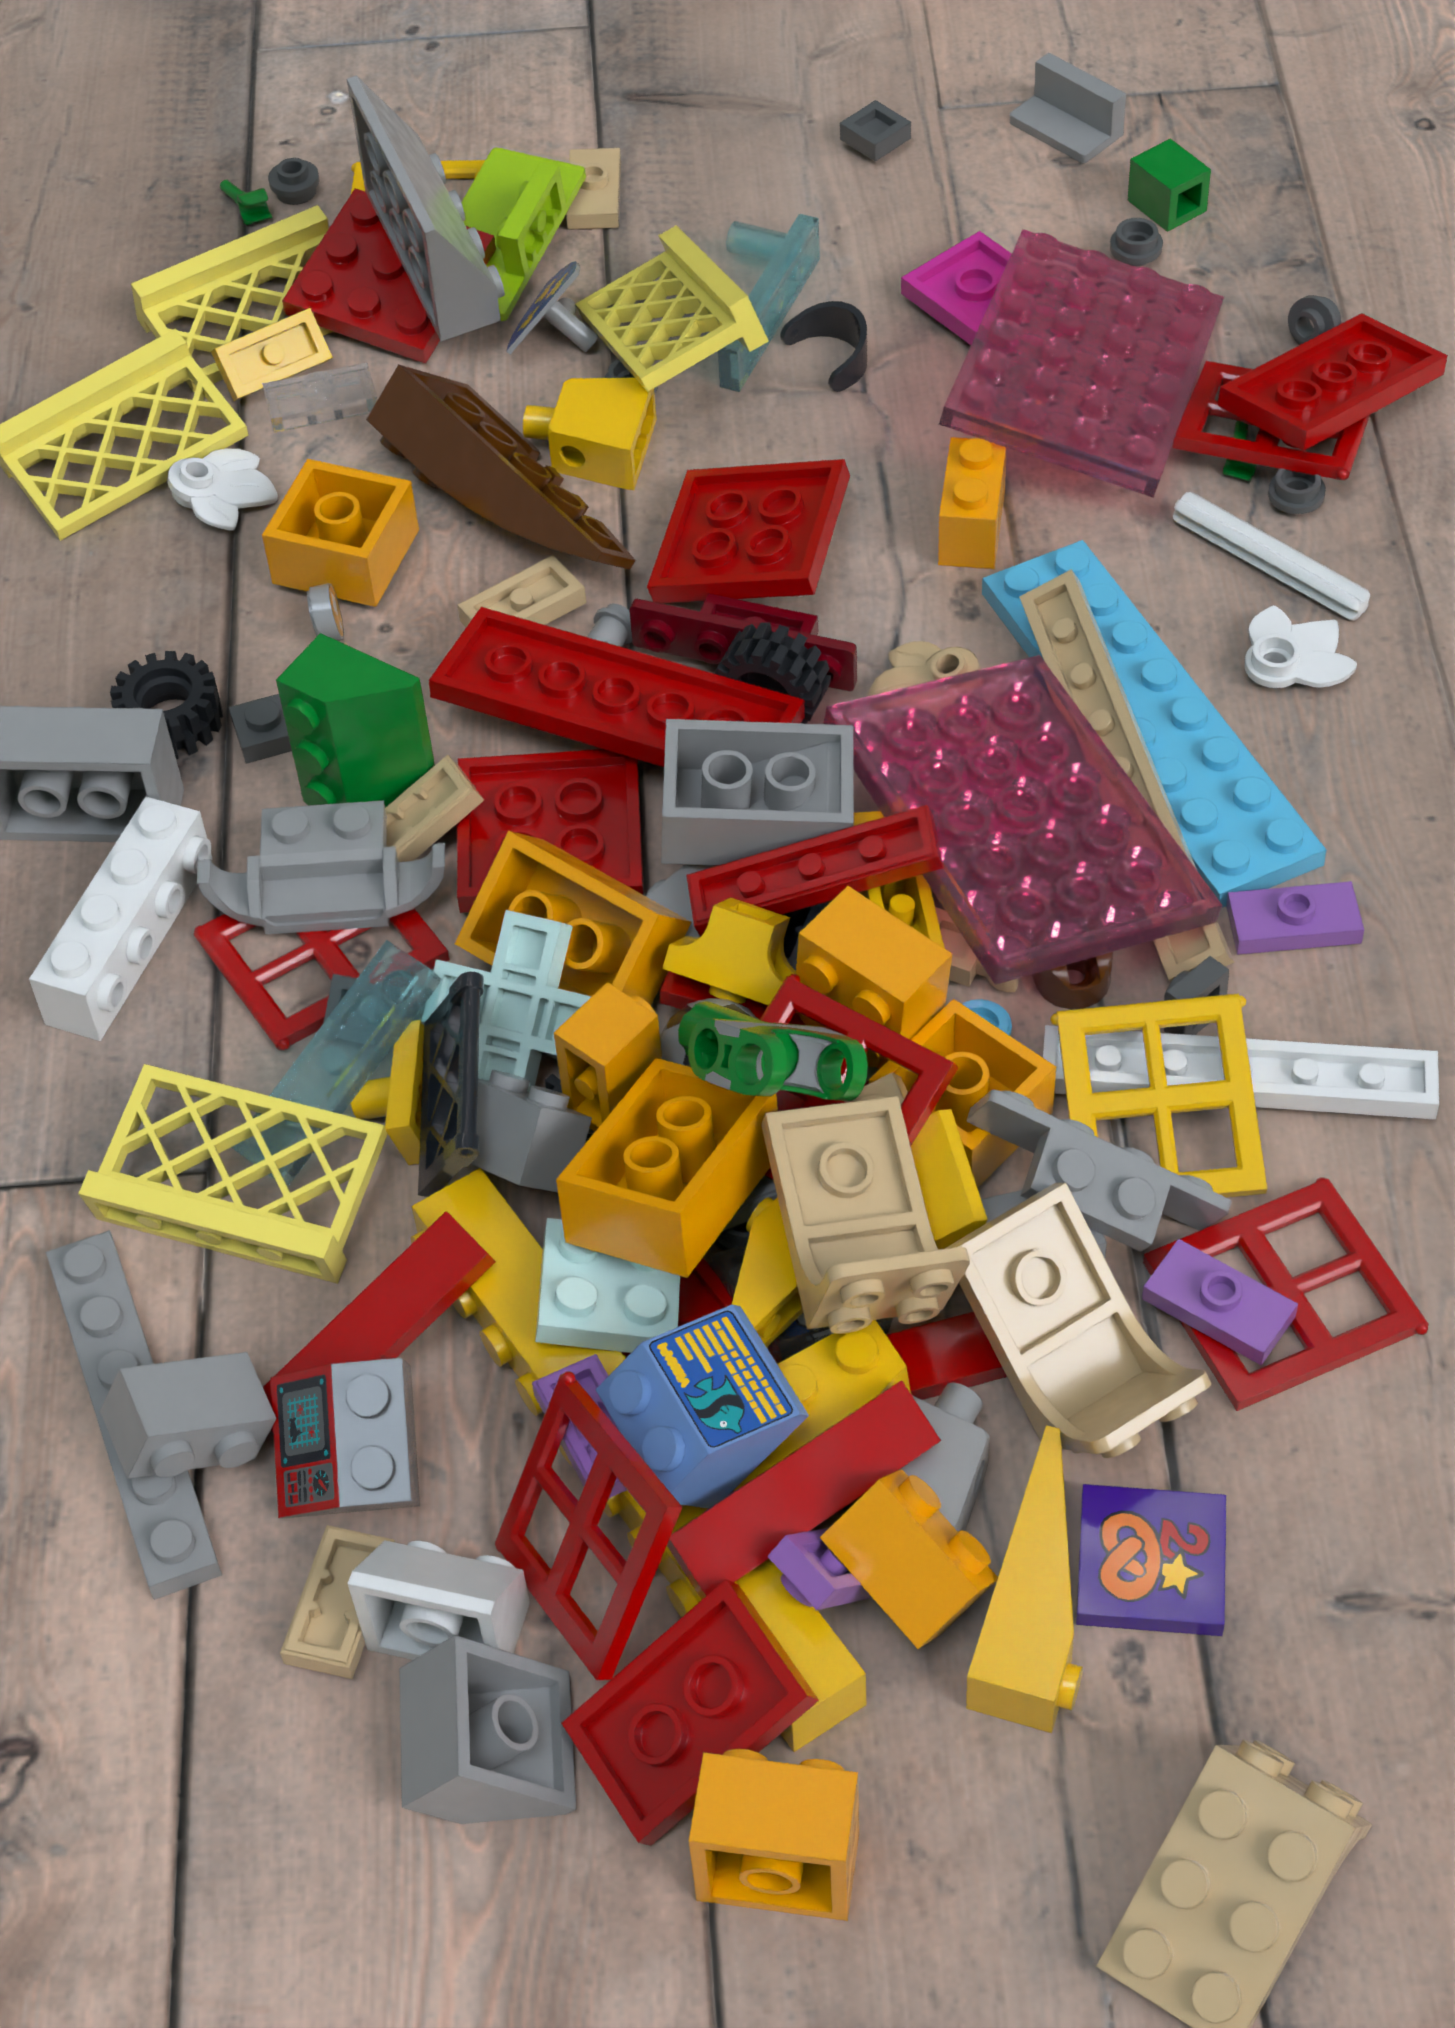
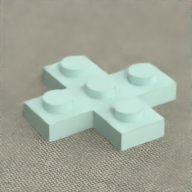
M506 910L491 972L436 959L421 1022H425L449 994L450 986L462 973L477 972L482 974L484 977L483 995L480 997L478 1078L489 1080L492 1070L510 1073L530 1080L527 1090L530 1092L531 1086H535L542 1053L557 1055L554 1032L591 998V996L558 989L573 926Z

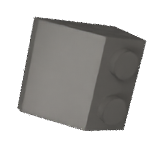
M457 1635L452 1636L399 1668L402 1808L459 1824L567 1815L576 1810L573 1741L561 1724L571 1715L569 1671Z

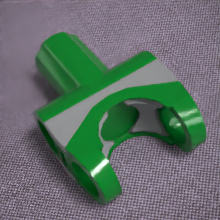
M705 1001L695 1004L689 1012L684 1014L678 1028L679 1044L684 1048L686 1055L689 1057V1063L694 1074L702 1080L743 1095L771 1097L779 1090H786L822 1099L853 1101L860 1095L866 1082L868 1063L862 1044L855 1039L821 1026L769 1023ZM845 1057L847 1064V1072L845 1080L842 1083L841 1065Z

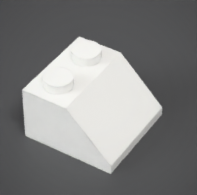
M383 1541L352 1571L348 1581L349 1591L367 1650L411 1660L416 1659L454 1635L514 1654L530 1604L524 1571L522 1569H517L510 1562L495 1556L483 1555L475 1560L447 1554L442 1548L424 1541H412L408 1545Z

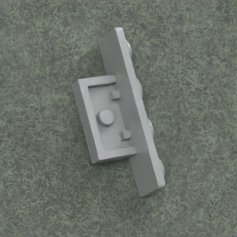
M991 1090L970 1108L967 1117L968 1123L1034 1153L1020 1196L1028 1199L1054 1183L1066 1182L1089 1228L1140 1252L1153 1244L1162 1214L1197 1230L1205 1229L1228 1215L1232 1201L1213 1192V1188L1206 1181L1190 1175H1177L1154 1164L1153 1159L1143 1151L1130 1147H1118L1094 1136L1093 1130L1081 1122L1071 1119L1060 1120L1035 1108L1034 1103L1022 1094L1012 1091Z

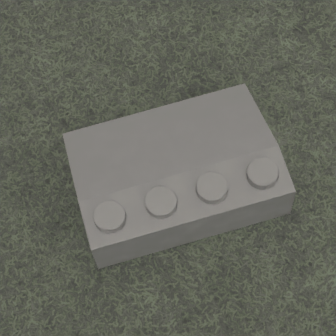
M357 75L347 78L365 192L440 341L442 342L501 321L498 298L505 295L501 277L494 265L487 267L484 263L485 253L480 236L475 227L466 228L463 222L465 221L463 205L456 190L447 191L444 185L446 184V177L438 155L436 153L428 155L419 135Z

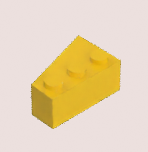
M872 1320L869 1326L858 1331L842 1334L833 1333L777 1364L809 1416L732 1492L893 1384L902 1380L911 1393L907 1366L876 1320Z

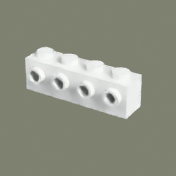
M150 797L144 798L29 978L45 1025L101 1041L197 885L198 860L213 859L211 842L207 839L200 811Z

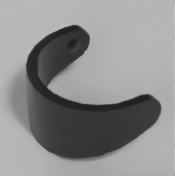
M842 301L818 303L796 315L782 328L780 338L787 345H793L812 337H832L845 341L855 348L853 354L830 375L828 384L832 390L836 392L843 391L857 383L864 375L867 368V324L864 315L852 304Z

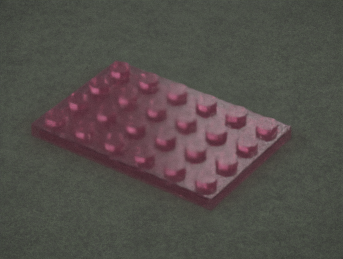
M1022 229L944 405L939 425L1154 498L1224 297L1211 293L1201 285L1185 284L1161 276L1150 268L1134 267L1111 259L1100 251L1084 250L1060 242L1052 235L1034 233Z
M1040 655L826 707L823 724L853 725V770L884 817L928 804L934 817L944 868L922 875L995 985L1217 922L1222 904Z

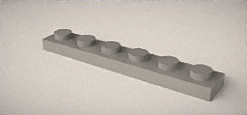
M110 1230L47 1251L46 1255L153 1599L155 1600L222 1576L189 1471L186 1470L181 1474L167 1478L150 1475L127 1479L100 1413V1409L120 1368L154 1364Z

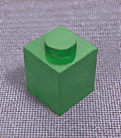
M1170 138L1130 159L1127 201L1168 232L1207 211L1211 169Z

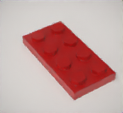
M1361 313L1220 386L1217 406L1238 416L1242 422L1257 426L1278 437L1284 444L1305 451L1444 375L1448 355Z

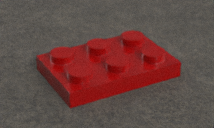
M725 1579L561 1724L636 1841L652 1846L694 1809L703 1753L723 1755L724 1752L732 1749H746L759 1753L816 1704L819 1699L740 1586Z

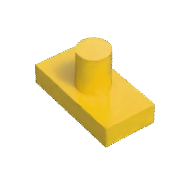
M421 1020L396 1024L390 1077L353 1082L350 1088V1103L355 1117L365 1120L386 1116V1132L408 1165L419 1164L424 1046V1025Z

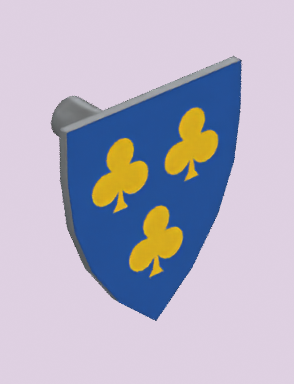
M576 261L569 263L546 283L512 334L507 346V353L511 355L542 317L548 320L584 352H587L595 343L598 335L575 316V302L570 298L559 299L579 275V263Z

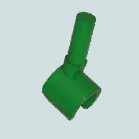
M229 180L221 182L220 189L238 205L244 224L249 225L272 218L266 202L268 201V195L264 188L245 192Z
M1236 421L1233 438L1247 440L1248 424ZM1227 459L1222 474L1251 481L1258 464Z

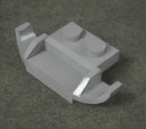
M384 800L262 809L260 856L247 857V872L231 873L216 867L211 859L198 860L197 885L205 898L221 912L240 922L264 927L265 934L389 926L390 917L414 909L426 901L438 888L444 877L445 843L432 844L430 853L420 860L398 862L396 846L386 847L387 815Z

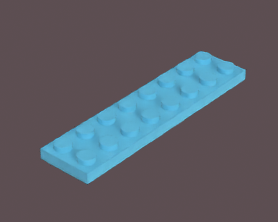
M1083 540L982 578V595L1055 693V687L1019 596L1071 569L1080 580L1205 892L1217 910L1226 906L1228 892L1269 889L1324 866L1326 848Z

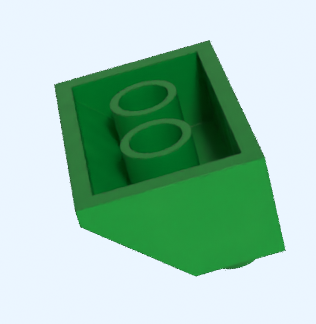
M320 633L276 679L303 802L308 806L384 800L386 808L435 766L420 678Z

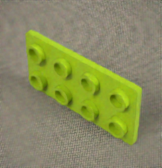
M495 147L489 153L461 203L465 213V221H463L465 226L475 227V229L495 237L496 251L486 266L494 265L503 283L505 295L498 298L501 321H506L586 179L583 166Z

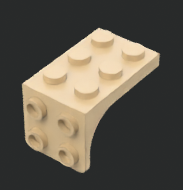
M898 1096L765 1113L761 1126L807 1330L829 1327L832 1333L842 1334L861 1330L869 1326L872 1320L898 1317L900 1323L912 1324L937 1316L940 1310H943L970 1265V1260L965 1247L939 1250L937 1248L929 1224Z
M1066 1182L1054 1183L946 1247H965L967 1249L970 1265L959 1281V1284L1040 1441L1042 1440L1045 1427L1048 1425L1060 1429L1062 1449L1071 1450L1075 1454L1084 1452L1101 1454L1103 1458H1112L1136 1446L1141 1441L1138 1432L1155 1421L1168 1422L1193 1410L1198 1404L1195 1396L1211 1386L1212 1383L1205 1370L1186 1368L1174 1362L1157 1347L1141 1327L1130 1309Z
M1243 1739L1240 1746L1216 1745L1096 1967L1192 2028H1251L1328 1885L1351 1849L1360 1839L1366 1837L1372 1826L1370 1822L1357 1815L1363 1803L1348 1792L1323 1779L1320 1783L1311 1780L1308 1786L1291 1776L1290 1772L1295 1762L1258 1740H1254L1251 1743Z

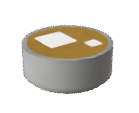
M327 583L310 587L309 591H307V601L316 636L322 633L335 640L344 639L341 611L332 584Z

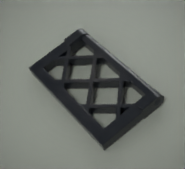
M477 972L462 973L450 986L449 994L424 1022L419 1196L429 1197L443 1189L462 1167L467 1168L479 1155V1136L477 1135L480 997L483 995L484 977Z

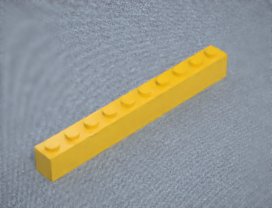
M481 1168L476 1169L411 1206L417 1233L411 1236V1243L447 1211L496 1261L453 1305L464 1319L473 1315L483 1329L479 1333L487 1352L499 1367L508 1362L519 1377L515 1380L517 1390L528 1409L535 1416L543 1411L534 1396L533 1381L594 1354H597L609 1376L626 1359L619 1351L535 1342L543 1249ZM560 1445L559 1450L561 1454L572 1465L563 1447ZM626 1490L609 1498L604 1512L610 1518L619 1513L631 1530L627 1533V1538L631 1547H633L646 1513ZM681 1505L683 1508L673 1532L709 1508ZM666 1546L658 1568L670 1583L666 1586L667 1594L682 1618L701 1601V1598ZM768 1559L734 1583H737L819 1699L816 1704L781 1733V1736L792 1751L795 1752L867 1705L866 1673L819 1611L814 1607L800 1603L785 1589L781 1582V1575L783 1573Z

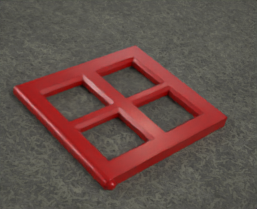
M1212 361L1205 362L1175 432L1173 449L1310 475H1320L1321 477L1337 480H1347L1349 478L1370 415L1328 437L1337 439L1332 456L1280 447L1278 445L1281 439L1261 428L1258 431L1255 442L1202 432L1209 415L1241 421L1238 416L1217 406L1218 401H1216V397L1221 385L1253 370Z
M415 908L389 918V921L411 947L412 951L363 977L338 946L373 927L339 929L328 932L326 930L295 932L303 945L254 971L249 968L229 940L257 925L240 922L223 914L203 925H198L193 933L194 937L278 1050H287L296 1042L323 1029L329 995L286 1017L263 986L306 962L315 959L331 981L333 974H339L401 987L434 969L436 959L445 962L450 960L446 947Z
M797 974L786 976L760 1020L769 1023L789 1024L797 1011L835 1032L857 1040L862 1044L866 1054L868 1050H871L918 1075L900 1105L911 1147L957 1072V1065L800 983V977ZM845 1057L841 1065L842 1083L845 1080L847 1072V1064ZM787 1091L804 1100L800 1109L846 1103L842 1100L822 1099L804 1093ZM770 1167L764 1176L774 1181Z
M1320 1177L1311 1185L1180 1239L1212 1257L1238 1247L1263 1285L1298 1303L1296 1317L1290 1324V1327L1305 1349L1250 1373L1234 1350L1180 1321L1236 1411L1415 1334L1424 1335L1428 1332L1429 1323L1328 1178ZM1319 1213L1347 1254L1292 1277L1265 1235ZM1176 1241L1144 1254L1143 1264L1150 1275L1154 1273ZM1359 1271L1388 1314L1332 1337L1304 1294Z
M566 1371L559 1376L495 1540V1546L497 1551L515 1568L524 1571L527 1589L595 1680H612L683 1507L576 1380L574 1373ZM570 1421L597 1453L579 1501L552 1468ZM617 1478L646 1513L627 1561L598 1526ZM542 1490L546 1492L569 1522L551 1569L525 1536ZM588 1549L593 1552L617 1583L599 1630L595 1628L570 1595Z

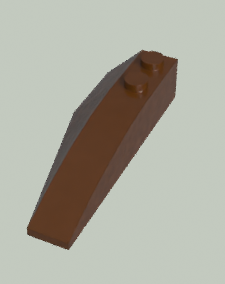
M398 364L366 420L383 435L380 442L385 448L400 457L407 458L414 465L412 472L419 480L431 487L441 488L466 508L503 529L547 548L598 563L629 570L632 568L636 561L634 557L601 521L584 515L589 508L579 495L560 487L564 478L557 470L548 465L543 467L536 462L541 452L474 389L465 383Z

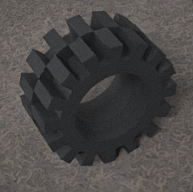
M761 622L757 629L753 624L745 626L742 632L739 631L733 639L715 674L804 699V719L801 724H807L812 719L831 681V676L826 675L830 669L827 660L817 661L822 652L816 645L807 649L804 644L808 638L798 633L795 639L789 637L788 627L779 625L776 632H773L770 623Z
M165 651L164 660H157L156 654L151 653L145 655L147 664L143 666L137 660L129 663L130 675L120 671L115 678L117 686H111L112 708L150 709L163 701L183 700L184 702L181 705L163 711L176 759H179L177 750L185 748L190 756L198 752L197 741L207 746L213 740L211 731L219 733L222 726L220 718L223 717V709L213 672H209L208 665L203 660L196 663L194 655L184 653L179 661L176 651Z

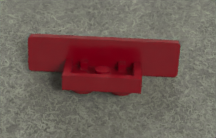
M709 593L700 611L642 599H634L629 609L632 643L638 648L696 659L710 664H719L739 631L742 632L745 626L753 624L757 629L761 622L770 623L773 632H776L778 626L782 625L789 628V637L795 639L798 633L808 638L804 644L807 649L815 645L822 652L817 661L827 660L830 668L826 674L831 676L828 688L851 692L857 683V646L851 642L817 636L819 632L817 615Z

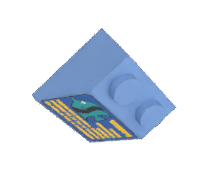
M729 1305L641 1342L595 1389L621 1434L681 1505L710 1508L728 1496L809 1416L743 1309L737 1305Z

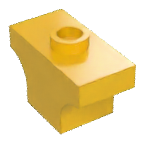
M730 897L713 906L707 928L701 937L687 935L669 944L662 969L710 985L709 993L719 999H728L735 1003H745L746 999L749 998L769 1005L786 976L796 974V970L792 968L786 959L783 947L790 917Z

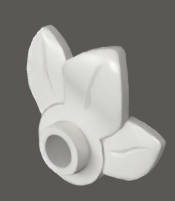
M228 448L212 451L203 459H181L175 462L168 471L167 483L173 498L182 506L191 508L199 520L217 528L233 531L238 521V509L274 504L278 499L277 491L267 476L257 470L260 458L249 451Z
M1270 606L1256 615L1250 623L1248 634L1252 646L1246 653L1244 666L1247 675L1254 682L1262 686L1283 688L1296 682L1311 687H1330L1348 679L1357 668V662L1353 659L1335 653L1339 638V625L1336 620L1291 625L1290 619L1281 609L1276 606Z

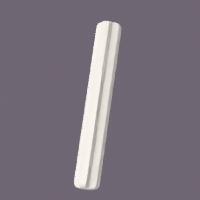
M1186 492L1175 503L1173 519L1176 523L1350 621H1355L1366 611L1369 605L1370 593L1360 585L1193 492Z

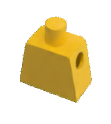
M570 378L563 383L555 408L535 405L526 406L523 416L524 438L549 441L551 467L555 468L558 473L626 490H635L657 420L654 389L647 392L635 378Z

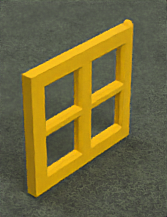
M1238 993L1056 1011L1051 1016L1050 1021L1054 1026L1058 1027L1069 1119L1087 1125L1093 1130L1094 1136L1098 1137L1096 1121L1153 1115L1160 1167L1177 1175H1190L1200 1178L1211 1185L1213 1192L1226 1198L1266 1194L1267 1182L1242 1008L1246 1005L1245 997ZM1216 1023L1224 1080L1167 1086L1160 1028ZM1142 1030L1149 1087L1092 1093L1085 1035ZM1228 1108L1236 1167L1179 1172L1171 1113Z

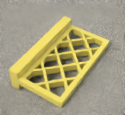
M316 205L131 283L137 320L146 333L152 331L155 337L159 338L173 330L168 329L166 324L183 317L194 318L195 320L189 333L178 331L187 342L191 356L194 349L211 352L219 346L236 340L241 329L257 331L283 320L286 314L282 300L328 231V218L320 207ZM277 277L288 279L283 293L258 288V285ZM230 297L241 299L236 313L211 307L213 304ZM252 301L278 306L273 319L268 320L247 315ZM205 321L231 326L226 340L201 336ZM319 326L323 336L334 332ZM216 362L201 368L213 384L223 380ZM191 379L187 380V384L195 392L197 386Z
M677 225L658 235L665 252L575 304L581 317L647 392L736 340L749 352L769 341L748 295ZM677 295L676 298L666 299L667 296ZM646 299L644 303L634 304L637 300ZM695 313L693 317L682 318L684 314ZM663 317L661 321L651 322L654 318ZM631 322L628 326H620L621 323ZM710 332V333H708V334H706V335L700 337V335H701L702 333ZM680 336L678 340L668 341L670 337ZM648 340L646 344L636 345L638 341ZM663 359L662 361L652 366L655 360Z
M175 328L1 423L0 467L9 478H14L61 541L165 483L168 478V471L175 462L185 458L203 459L212 451L225 449L249 435L245 423L192 358L187 342ZM189 379L197 386L193 400L167 397L169 390ZM138 407L151 409L146 426L120 422L122 416ZM162 410L188 414L184 430L157 427ZM199 415L222 418L227 424L226 427L212 435L195 432ZM91 433L104 434L99 452L73 448L75 442ZM115 436L141 439L137 456L111 454ZM153 441L179 445L176 455L165 461L148 459ZM44 459L57 460L51 478L28 475L25 471ZM68 462L94 465L89 483L63 480ZM106 467L132 471L129 481L118 487L100 485ZM41 491L47 492L46 496H44ZM58 494L84 497L82 507L63 518H60L54 510Z
M144 1064L99 1171L88 1170L78 1194L97 1220L338 1284L347 1261L342 1250L388 1134L385 1126L382 1124ZM159 1087L181 1093L187 1107L152 1124L146 1110L155 1088ZM191 1096L203 1099L194 1103ZM224 1105L240 1108L247 1122L211 1139L201 1117ZM250 1111L261 1113V1115L253 1118ZM284 1120L300 1123L307 1138L271 1155L261 1132ZM142 1121L145 1128L138 1131V1128ZM194 1121L204 1144L169 1160L159 1138ZM310 1126L323 1130L313 1134ZM345 1135L365 1140L358 1159L332 1171L321 1147ZM254 1136L265 1159L229 1176L219 1153ZM150 1142L153 1143L163 1165L139 1177L120 1173L128 1153ZM314 1151L326 1175L290 1193L279 1169ZM212 1157L222 1181L199 1193L184 1190L177 1174ZM272 1173L283 1197L259 1209L244 1206L237 1190ZM170 1179L173 1187L161 1184V1182ZM349 1180L346 1190L343 1193L340 1184ZM333 1188L340 1201V1205L331 1228L305 1222L297 1206ZM230 1194L233 1202L221 1200V1198ZM291 1210L294 1218L282 1216V1214Z

